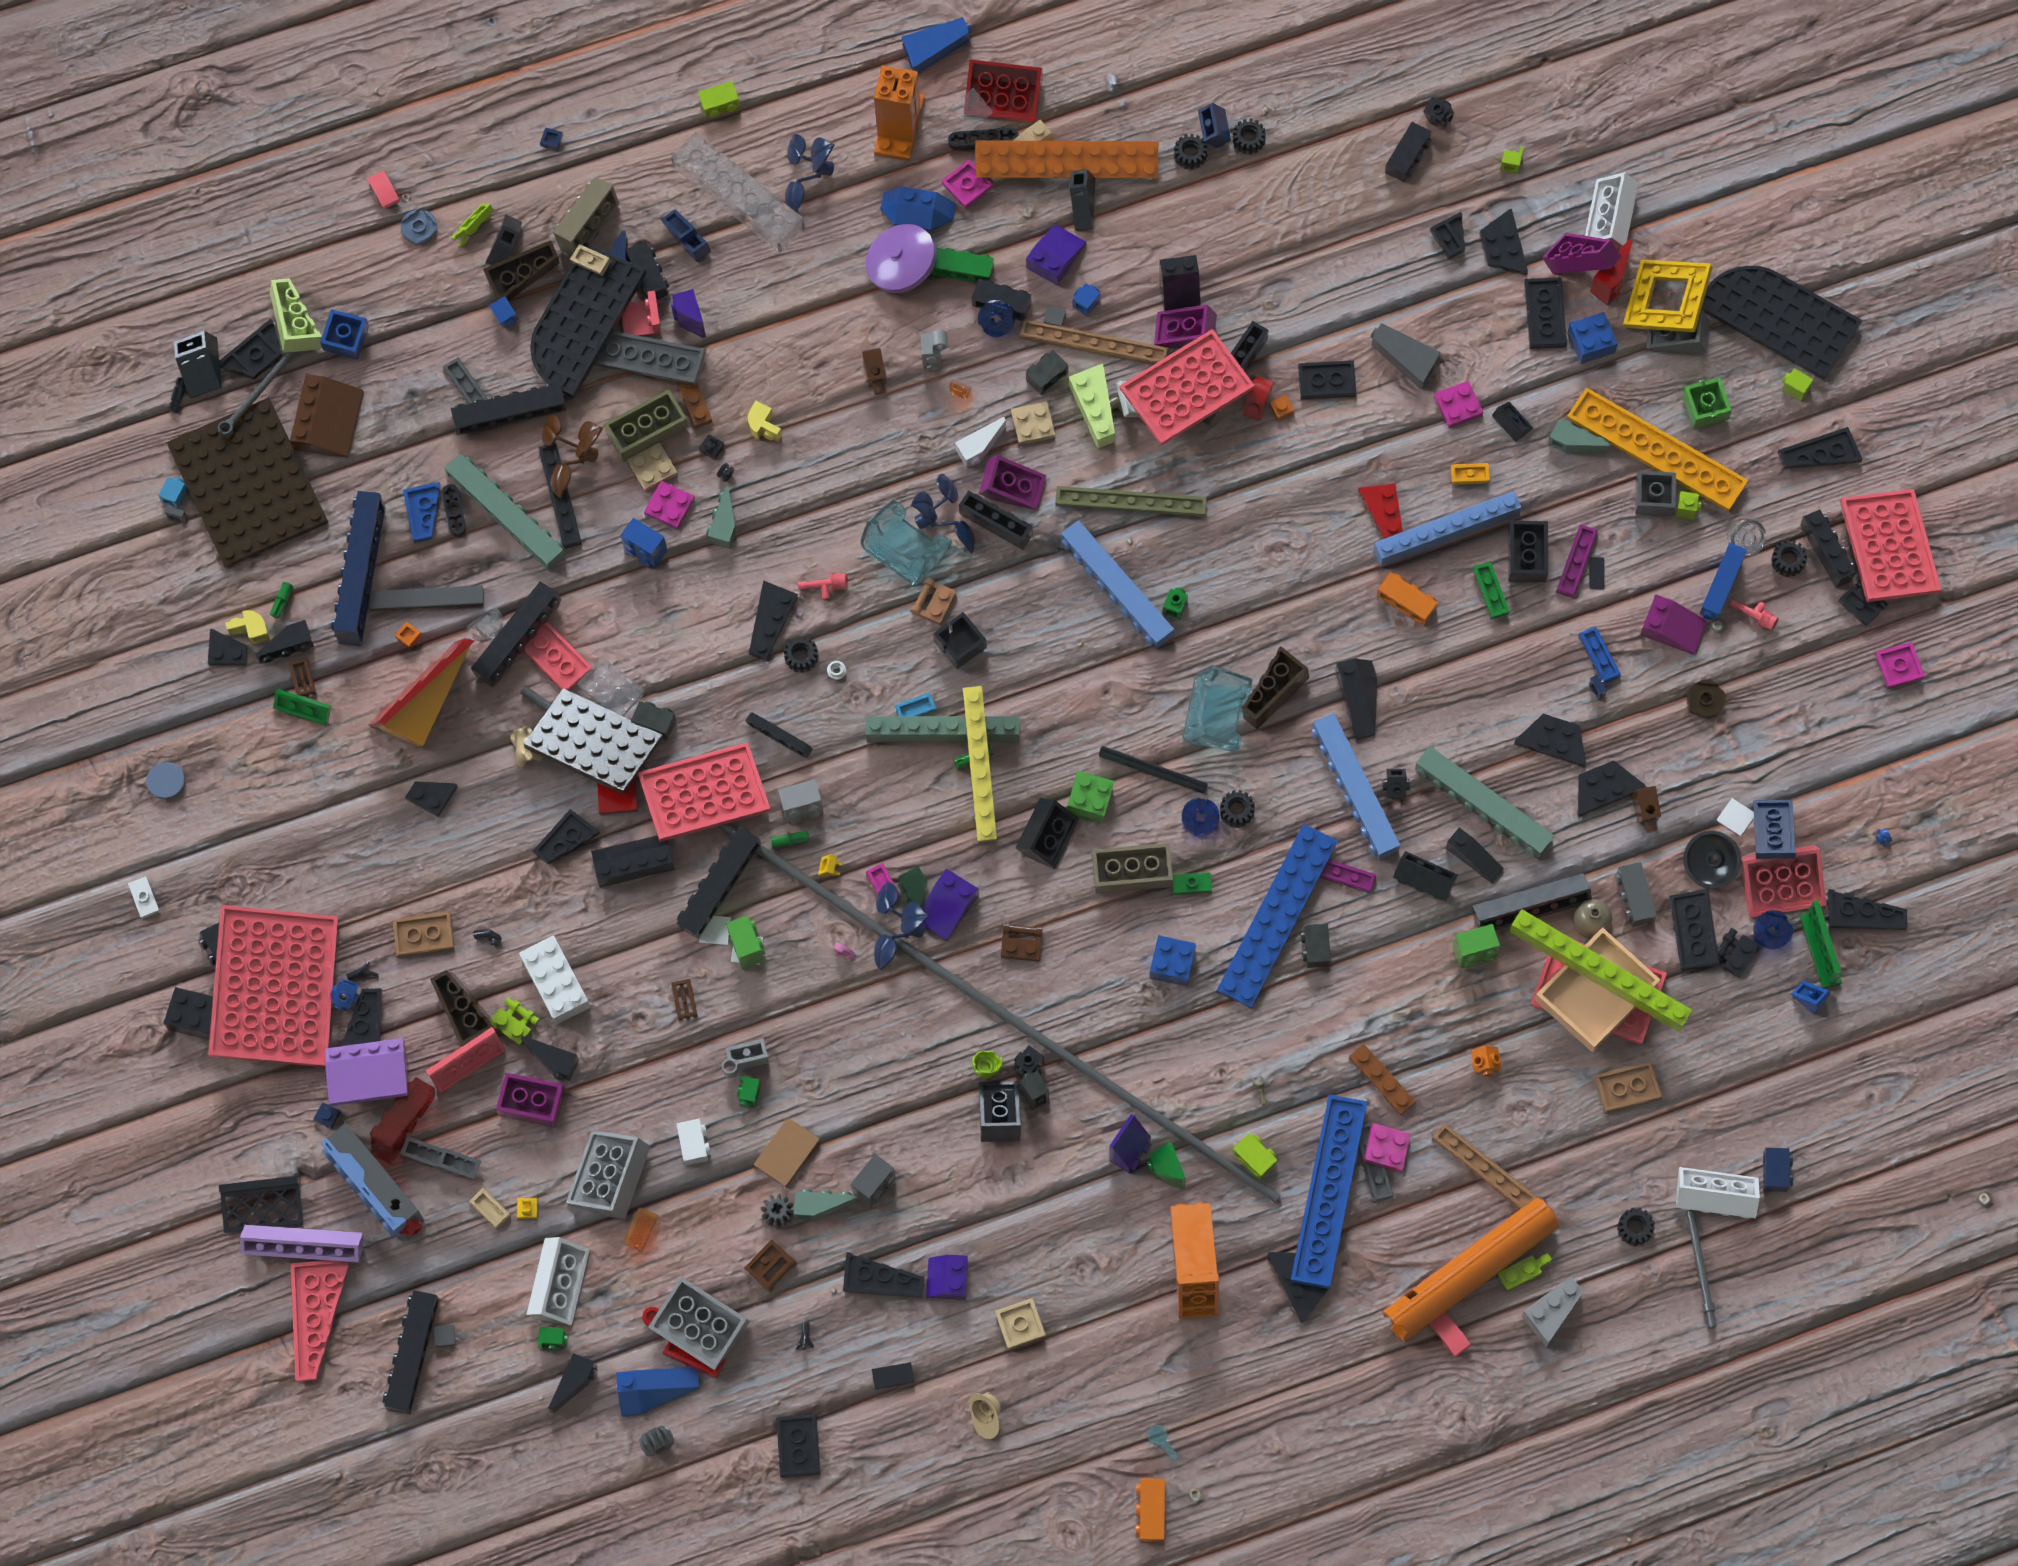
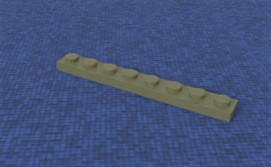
M1057 486L1055 506L1205 517L1207 497Z

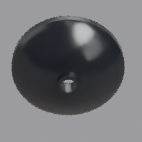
M1709 830L1697 834L1689 841L1684 851L1683 861L1688 876L1696 884L1705 888L1715 889L1728 885L1736 878L1741 868L1742 857L1740 849L1733 838L1721 831ZM1714 855L1718 856V862L1713 861Z

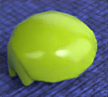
M983 1050L977 1052L972 1059L974 1073L984 1079L995 1077L1002 1068V1057L999 1058L995 1051Z

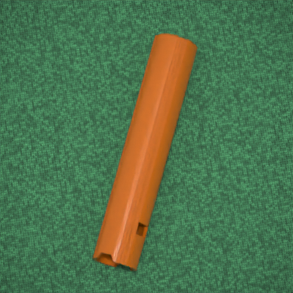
M1541 1198L1533 1199L1411 1289V1291L1382 1311L1383 1317L1388 1316L1393 1323L1391 1330L1402 1342L1409 1340L1428 1324L1559 1228V1221L1555 1213Z

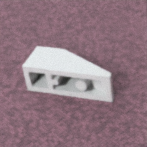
M1004 417L955 442L956 451L966 467L979 464L1006 428V419Z

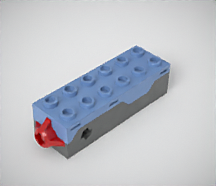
M346 1123L321 1142L324 1147L322 1152L327 1160L334 1164V1167L343 1179L347 1177L346 1181L356 1194L360 1192L358 1196L367 1208L372 1207L370 1210L380 1223L384 1221L382 1224L392 1238L395 1235L399 1240L405 1235L414 1236L422 1229L421 1222L424 1219L419 1210Z

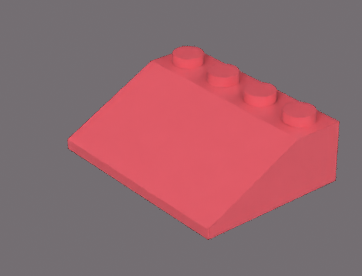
M1811 845L1795 848L1796 858L1756 859V854L1742 856L1740 874L1750 918L1808 909L1815 900H1819L1820 906H1827L1821 855L1818 847Z

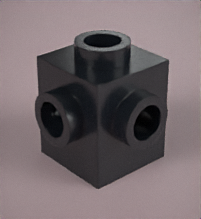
M1435 97L1431 98L1423 110L1425 117L1436 127L1440 125L1445 128L1454 116V111L1451 108L1452 105L1444 99L1440 101Z
M1406 768L1386 769V779L1382 780V789L1386 791L1387 798H1406V791H1410V779H1407Z
M1028 1045L1023 1053L1019 1052L1014 1059L1015 1072L1021 1078L1031 1071L1033 1073L1038 1071L1040 1074L1045 1063L1044 1056Z

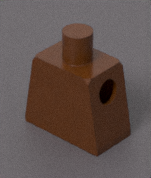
M876 348L862 351L868 387H873L875 395L885 393L884 384H887V377L881 349Z
M1656 786L1637 789L1631 796L1638 824L1645 823L1647 833L1658 831L1656 821L1661 818Z

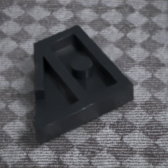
M1461 212L1430 227V232L1448 259L1465 251Z
M415 781L405 799L439 817L458 786L455 783Z

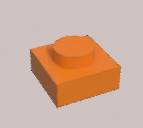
M1286 394L1269 402V406L1277 420L1294 413V408Z
M406 621L394 636L408 648H411L422 633Z

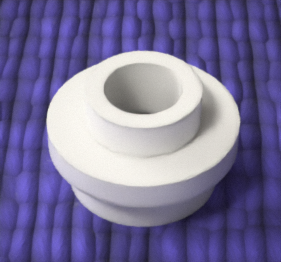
M833 661L828 665L827 673L830 678L838 680L845 676L846 667L840 661ZM834 669H840L839 673H834L833 671Z

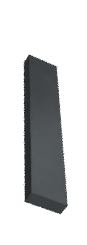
M483 585L370 591L371 611L484 605Z

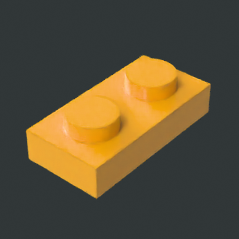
M1489 463L1452 464L1450 467L1452 485L1485 484L1490 482Z

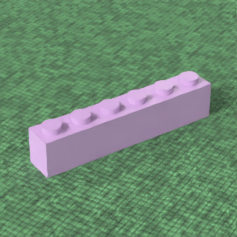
M245 1225L240 1236V1252L245 1255L359 1262L363 1252V1233Z

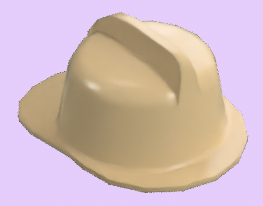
M990 1392L973 1394L969 1398L968 1405L975 1430L985 1439L995 1438L1000 1429L998 1419L1001 1410L1000 1403Z

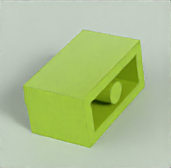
M732 81L698 92L699 101L706 119L717 117L725 112H733L740 108L739 98Z
M1248 1133L1232 1149V1154L1261 1180L1277 1165V1155L1270 1148L1267 1150L1257 1135L1253 1136L1251 1133Z

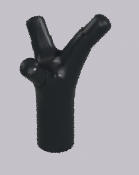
M367 961L361 968L347 973L346 976L351 981L361 976L378 977L379 974L367 970L370 964Z
M802 1322L801 1337L795 1349L798 1350L802 1345V1349L805 1350L807 1344L811 1348L814 1347L809 1337L810 1323Z

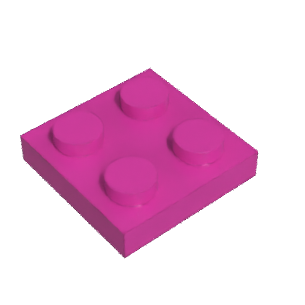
M970 159L941 181L942 185L965 209L993 188V184L988 178H975V165Z
M1469 380L1434 393V398L1448 428L1483 415V410Z
M661 481L648 503L644 515L678 530L695 497Z
M1912 642L1875 653L1887 689L1924 679L1925 675Z
M1372 1123L1363 1161L1401 1172L1404 1167L1410 1134Z

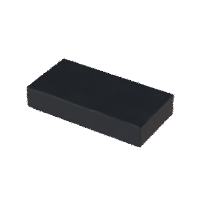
M911 1362L872 1369L875 1390L915 1383Z

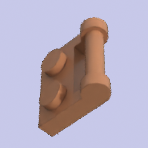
M926 578L923 583L924 587L915 605H912L910 612L941 626L957 593L951 588ZM930 590H935L926 611L922 610L921 608Z

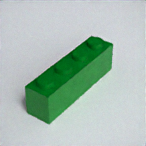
M936 247V262L930 275L977 283L978 279L991 281L994 269L993 257L986 254L976 255L969 251L959 252L951 248L942 249Z

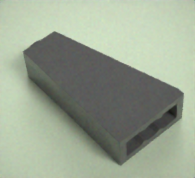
M1381 323L1379 328H1375L1371 334L1372 346L1418 388L1423 389L1439 362L1441 352Z

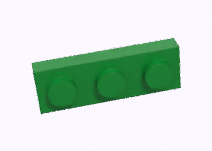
M1491 561L1473 566L1472 570L1491 620L1508 615L1510 611Z
M278 689L275 692L273 709L326 725L329 722L331 705Z

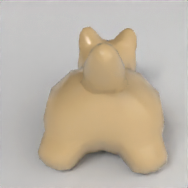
M526 726L514 729L513 734L510 736L511 742L516 747V763L520 767H524L527 761L533 759L541 761L543 759L542 756L524 748V742L533 731L530 728L527 729Z

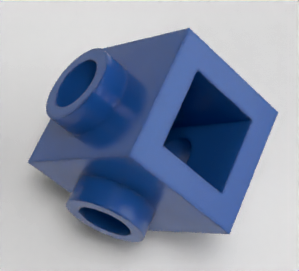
M341 978L338 985H334L330 996L333 999L331 1003H334L335 1007L341 1010L350 1009L352 1004L356 1006L360 995L357 994L359 984Z

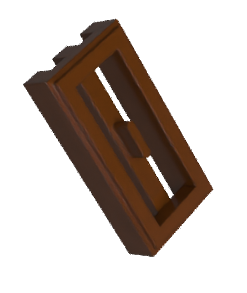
M304 658L290 662L289 667L297 695L308 697L310 694H317L308 659ZM303 663L305 664L306 672L311 689L309 690L307 688L303 669L301 666V664ZM296 665L298 666L301 682L304 691L300 692L298 680L294 669V666Z
M685 979L672 982L671 985L679 1021L685 1018L698 1017L691 980ZM684 984H687L693 1010V1012L690 1013L688 1009ZM679 985L685 1014H682L676 989V986Z

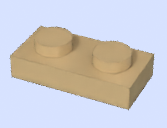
M580 244L570 258L572 263L603 276L611 262L609 257Z

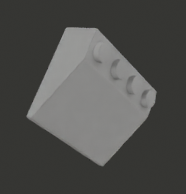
M592 1130L566 1203L609 1217L625 1219L650 1145L638 1137Z
M680 1276L648 1328L713 1370H716L739 1340L750 1320Z

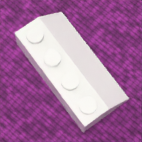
M1626 173L1597 179L1585 236L1609 239L1613 242L1616 249H1620L1627 242L1639 182Z
M1679 1167L1676 1208L1698 1210L1703 1213H1719L1724 1216L1734 1215L1745 1219L1756 1218L1760 1199L1758 1178Z
M560 1237L545 1238L526 1315L542 1321L572 1326L590 1249Z

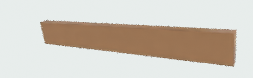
M1025 319L1023 320L1020 332V339L1151 365L1166 358L1168 354L1167 347Z

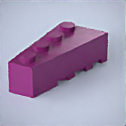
M1565 233L1542 259L1552 274L1610 269L1616 265L1621 255L1609 239Z

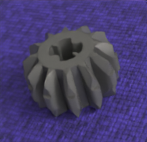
M778 1194L777 1199H774V1196L770 1195V1202L768 1200L763 1201L766 1206L761 1207V1211L764 1212L761 1215L762 1219H767V1225L773 1222L774 1228H777L780 1222L782 1227H784V1220L792 1221L789 1215H794V1210L791 1209L793 1203H788L789 1198L787 1196L782 1199L781 1194ZM779 1207L781 1213L776 1214L775 1208Z
M668 1426L654 1427L644 1433L639 1439L641 1449L646 1456L659 1455L674 1444L673 1434Z

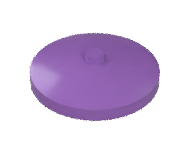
M902 224L891 227L880 234L870 246L866 257L867 274L871 281L885 292L902 293L912 290L925 281L933 270L937 257L936 245L931 236L919 226Z

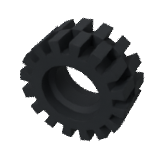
M1249 118V122H1247L1246 119H1243V123L1239 121L1238 126L1235 125L1233 142L1234 147H1237L1239 152L1243 150V154H1246V151H1249L1250 155L1252 151L1257 153L1258 149L1261 150L1263 145H1265L1266 130L1263 128L1262 123L1258 124V120L1252 122L1253 119ZM1245 132H1253L1256 135V139L1246 141L1242 138V135Z
M1187 134L1184 135V138L1182 136L1179 137V141L1177 140L1174 146L1175 161L1179 162L1180 167L1185 165L1184 169H1188V166H1191V170L1194 169V166L1199 168L1200 164L1203 165L1204 160L1207 158V144L1204 143L1203 138L1200 139L1199 135H1196V138L1194 134H1190V137ZM1194 147L1198 153L1195 156H1187L1184 154V149Z
M1786 540L1785 543L1782 541L1775 547L1771 561H1773L1772 566H1775L1776 572L1780 571V575L1786 573V577H1789L1790 574L1793 577L1796 576V573H1801L1807 562L1805 547L1801 548V543L1797 545L1795 540L1790 543V540ZM1787 552L1792 553L1796 556V562L1787 564L1783 561L1782 555Z
M795 636V640L791 638L789 640L790 643H786V648H784L786 664L791 670L793 668L795 672L800 670L801 673H804L805 669L807 672L810 671V667H815L819 657L815 642L811 641L809 637L805 639V636L801 638ZM799 648H804L808 651V657L804 660H797L794 657V652Z
M1233 790L1231 794L1228 792L1220 803L1221 818H1224V822L1226 824L1229 823L1231 827L1233 825H1236V828H1239V825H1242V827L1246 826V823L1249 824L1254 816L1255 803L1252 801L1253 798L1249 797L1247 792L1243 794L1242 790H1239V792ZM1233 803L1243 804L1245 811L1240 815H1234L1230 811V806Z
M1634 1207L1631 1210H1626L1621 1215L1617 1230H1619V1236H1622V1240H1626L1627 1244L1630 1245L1632 1243L1634 1246L1638 1244L1643 1245L1651 1238L1655 1229L1654 1220L1652 1221V1215L1647 1214V1210L1642 1211V1208L1638 1207V1209H1635ZM1632 1220L1641 1221L1644 1230L1639 1234L1632 1233L1628 1227L1629 1222Z

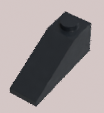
M1460 827L1447 841L1446 849L1490 883L1504 869L1472 836Z
M522 1036L521 1041L523 1045L554 1075L555 1079L571 1081L579 1061L577 1054Z
M574 1353L572 1354L548 1407L550 1412L555 1413L588 1386L591 1380L595 1379L598 1369H596L597 1365L594 1361Z

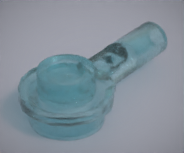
M1161 1425L1152 1426L1147 1433L1148 1440L1154 1445L1161 1446L1171 1460L1175 1461L1179 1456L1167 1442L1166 1429Z

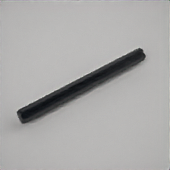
M1105 746L1100 748L1099 756L1200 793H1205L1208 784L1206 782Z

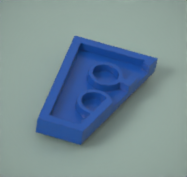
M440 482L403 490L414 543L433 539Z

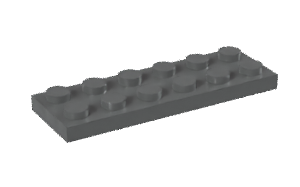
M613 331L594 365L696 386L706 350Z

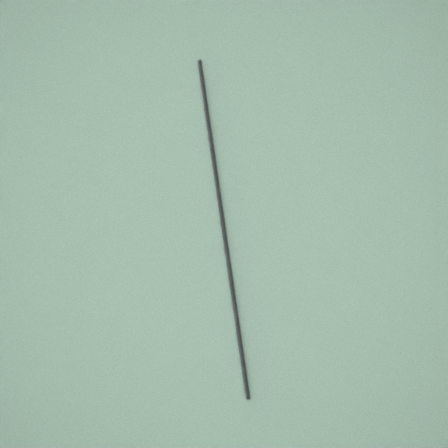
M527 686L521 690V695L545 711L552 705V703ZM643 766L640 772L648 770V768ZM730 823L717 826L730 836L734 830H738ZM760 845L757 849V854L880 937L884 934L889 937L895 935L763 845ZM901 938L894 939L899 950L1276 1203L1281 1195Z

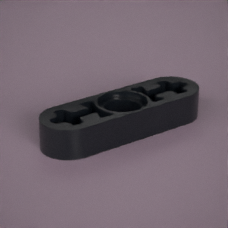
M448 484L442 489L450 533L455 537H461L466 533L467 527L460 494L455 485ZM448 491L453 492L454 501H450ZM451 507L459 508V512L455 515L450 514L449 510ZM454 520H458L460 526L459 531H456L455 529L456 525Z

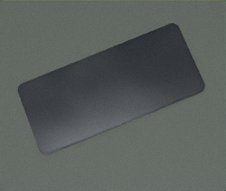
M1589 557L1590 589H1604V557Z

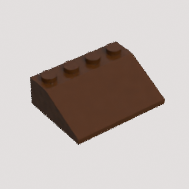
M306 374L290 437L292 448L297 451L348 458L364 391L324 376Z

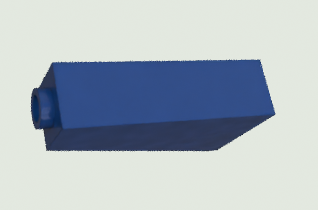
M961 17L902 36V46L912 71H917L919 74L969 42V34L972 33L969 23H965L964 18Z
M1729 542L1700 611V615H1703L1705 619L1718 620L1747 552L1746 548Z

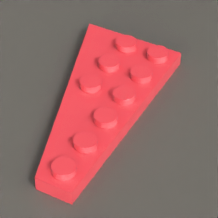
M323 1260L291 1264L296 1382L315 1381L318 1378L350 1262Z

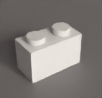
M700 1119L676 1123L685 1166L708 1161L707 1155L711 1154L709 1143H705L704 1136H707L705 1124L701 1125Z

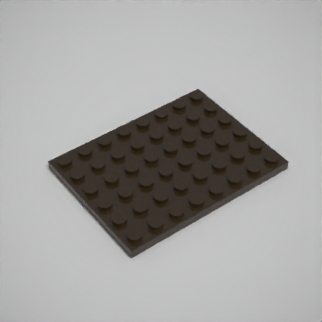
M269 397L252 404L234 424L233 434L225 438L219 434L218 424L230 419L234 413L166 442L225 568L329 523Z

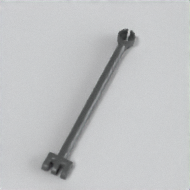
M287 352L230 419L218 424V432L222 437L226 438L233 434L234 424L297 352Z

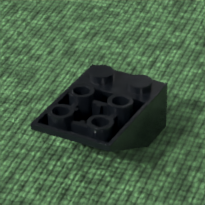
M204 330L174 341L175 359L191 399L222 388L217 337Z

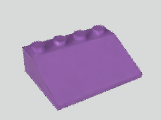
M403 1038L325 1049L329 1106L408 1096L407 1051Z

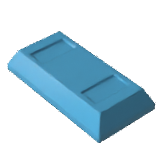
M930 693L894 705L899 717L921 716L937 710Z

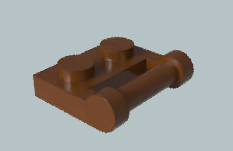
M1004 923L1001 958L1039 961L1043 926L1035 928ZM1009 933L1036 935V939L1009 938Z
M771 1239L744 1269L771 1293L779 1280L791 1268L794 1269L797 1262ZM781 1259H784L786 1263L767 1281L764 1277Z

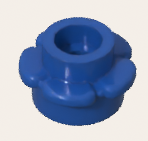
M1886 828L1877 830L1878 834L1875 836L1880 845L1884 844V846H1887L1888 843L1892 842V838Z

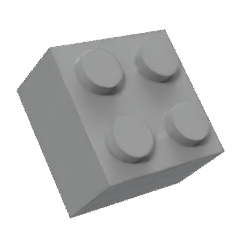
M815 780L778 790L786 823H798L804 818H816L823 813L822 802Z

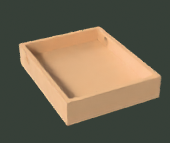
M1603 927L1585 945V947L1654 988L1659 986L1661 980ZM1566 965L1535 996V1001L1592 1053L1637 1008Z

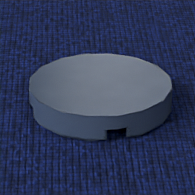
M413 210L408 212L401 221V233L409 243L415 245L428 243L437 233L436 219L429 211Z
M163 762L151 768L147 775L146 783L153 796L162 800H169L182 792L186 780L179 766L174 763Z

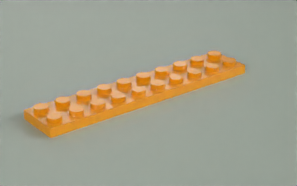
M1587 387L1567 415V420L1588 430L1597 437L1606 439L1612 446L1658 472H1675L1678 484L1699 494V496L1727 512L1730 511L1748 483L1746 478Z

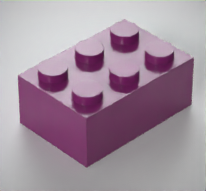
M505 1073L496 1111L502 1117L556 1128L565 1094L564 1086L559 1083Z

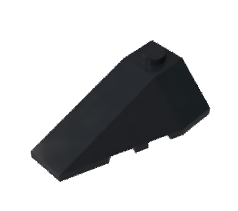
M1354 658L1336 663L1335 672L1356 740L1374 736L1377 675L1372 660Z

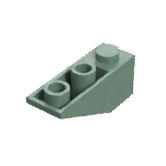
M1561 419L1556 424L1548 441V445L1564 453H1607L1610 446L1606 439L1596 437L1588 430L1580 429L1570 421H1563Z
M726 486L724 492L721 491L719 495L718 509L715 508L713 511L712 519L714 520L712 525H708L706 535L708 536L709 543L731 549L736 535V527L729 487Z
M801 1189V1191H796L794 1218L817 1220L855 1204V1195H852L850 1192L832 1194L828 1190L816 1193L810 1189Z

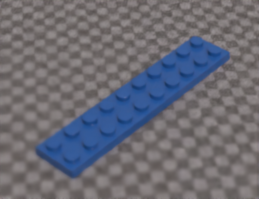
M1305 824L1302 825L1217 988L1218 993L1252 1009L1338 840Z
M1328 1095L1291 1282L1327 1289L1331 1288L1368 1101Z

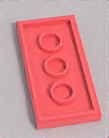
M548 622L538 629L536 636L530 639L523 651L561 690L564 688L571 691L594 670Z
M491 1027L426 1070L439 1093H442L503 1053L505 1048L495 1030Z

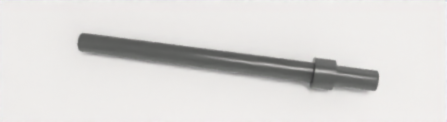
M1688 1211L1686 1214L1704 1301L1702 1305L1703 1312L1706 1313L1708 1327L1715 1328L1717 1327L1714 1316L1716 1310L1711 1300L1694 1211Z

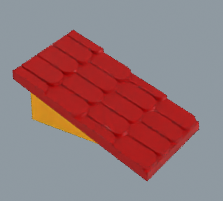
M470 638L455 641L437 661L432 662L415 682L408 684L392 703L386 704L368 726L385 731L416 747L423 746L469 647L475 641Z

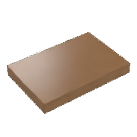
M450 911L392 919L397 958L455 950Z
M1651 1061L1594 1075L1605 1114L1662 1100V1094Z
M787 1118L753 1165L786 1188L817 1146L820 1138L790 1118Z

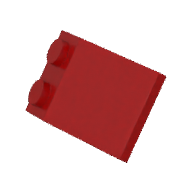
M1631 239L1618 250L1621 257L1616 265L1610 269L1599 270L1593 278L1590 292L1606 305L1611 301L1615 302L1621 294L1622 281L1633 242Z

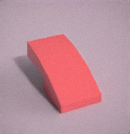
M384 170L367 178L383 209L400 202Z
M1446 1313L1429 1324L1430 1328L1439 1336L1444 1346L1455 1358L1471 1346L1465 1335Z

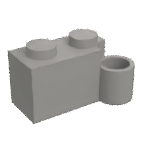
M936 330L931 334H921L923 370L936 371L937 369H942L941 350L948 347L946 331Z
M764 1039L726 1047L728 1059L723 1061L722 1070L726 1077L733 1078L738 1074V1069L743 1070L769 1064ZM728 1065L735 1066L733 1071L728 1072L725 1070Z

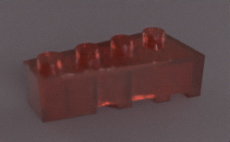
M417 1077L412 1082H408V1096L396 1097L392 1104L393 1107L383 1114L379 1125H375L370 1132L372 1154L389 1164L395 1159L393 1153L396 1149L401 1150L407 1132H413L417 1124V1117L422 1118L434 1100V1087Z

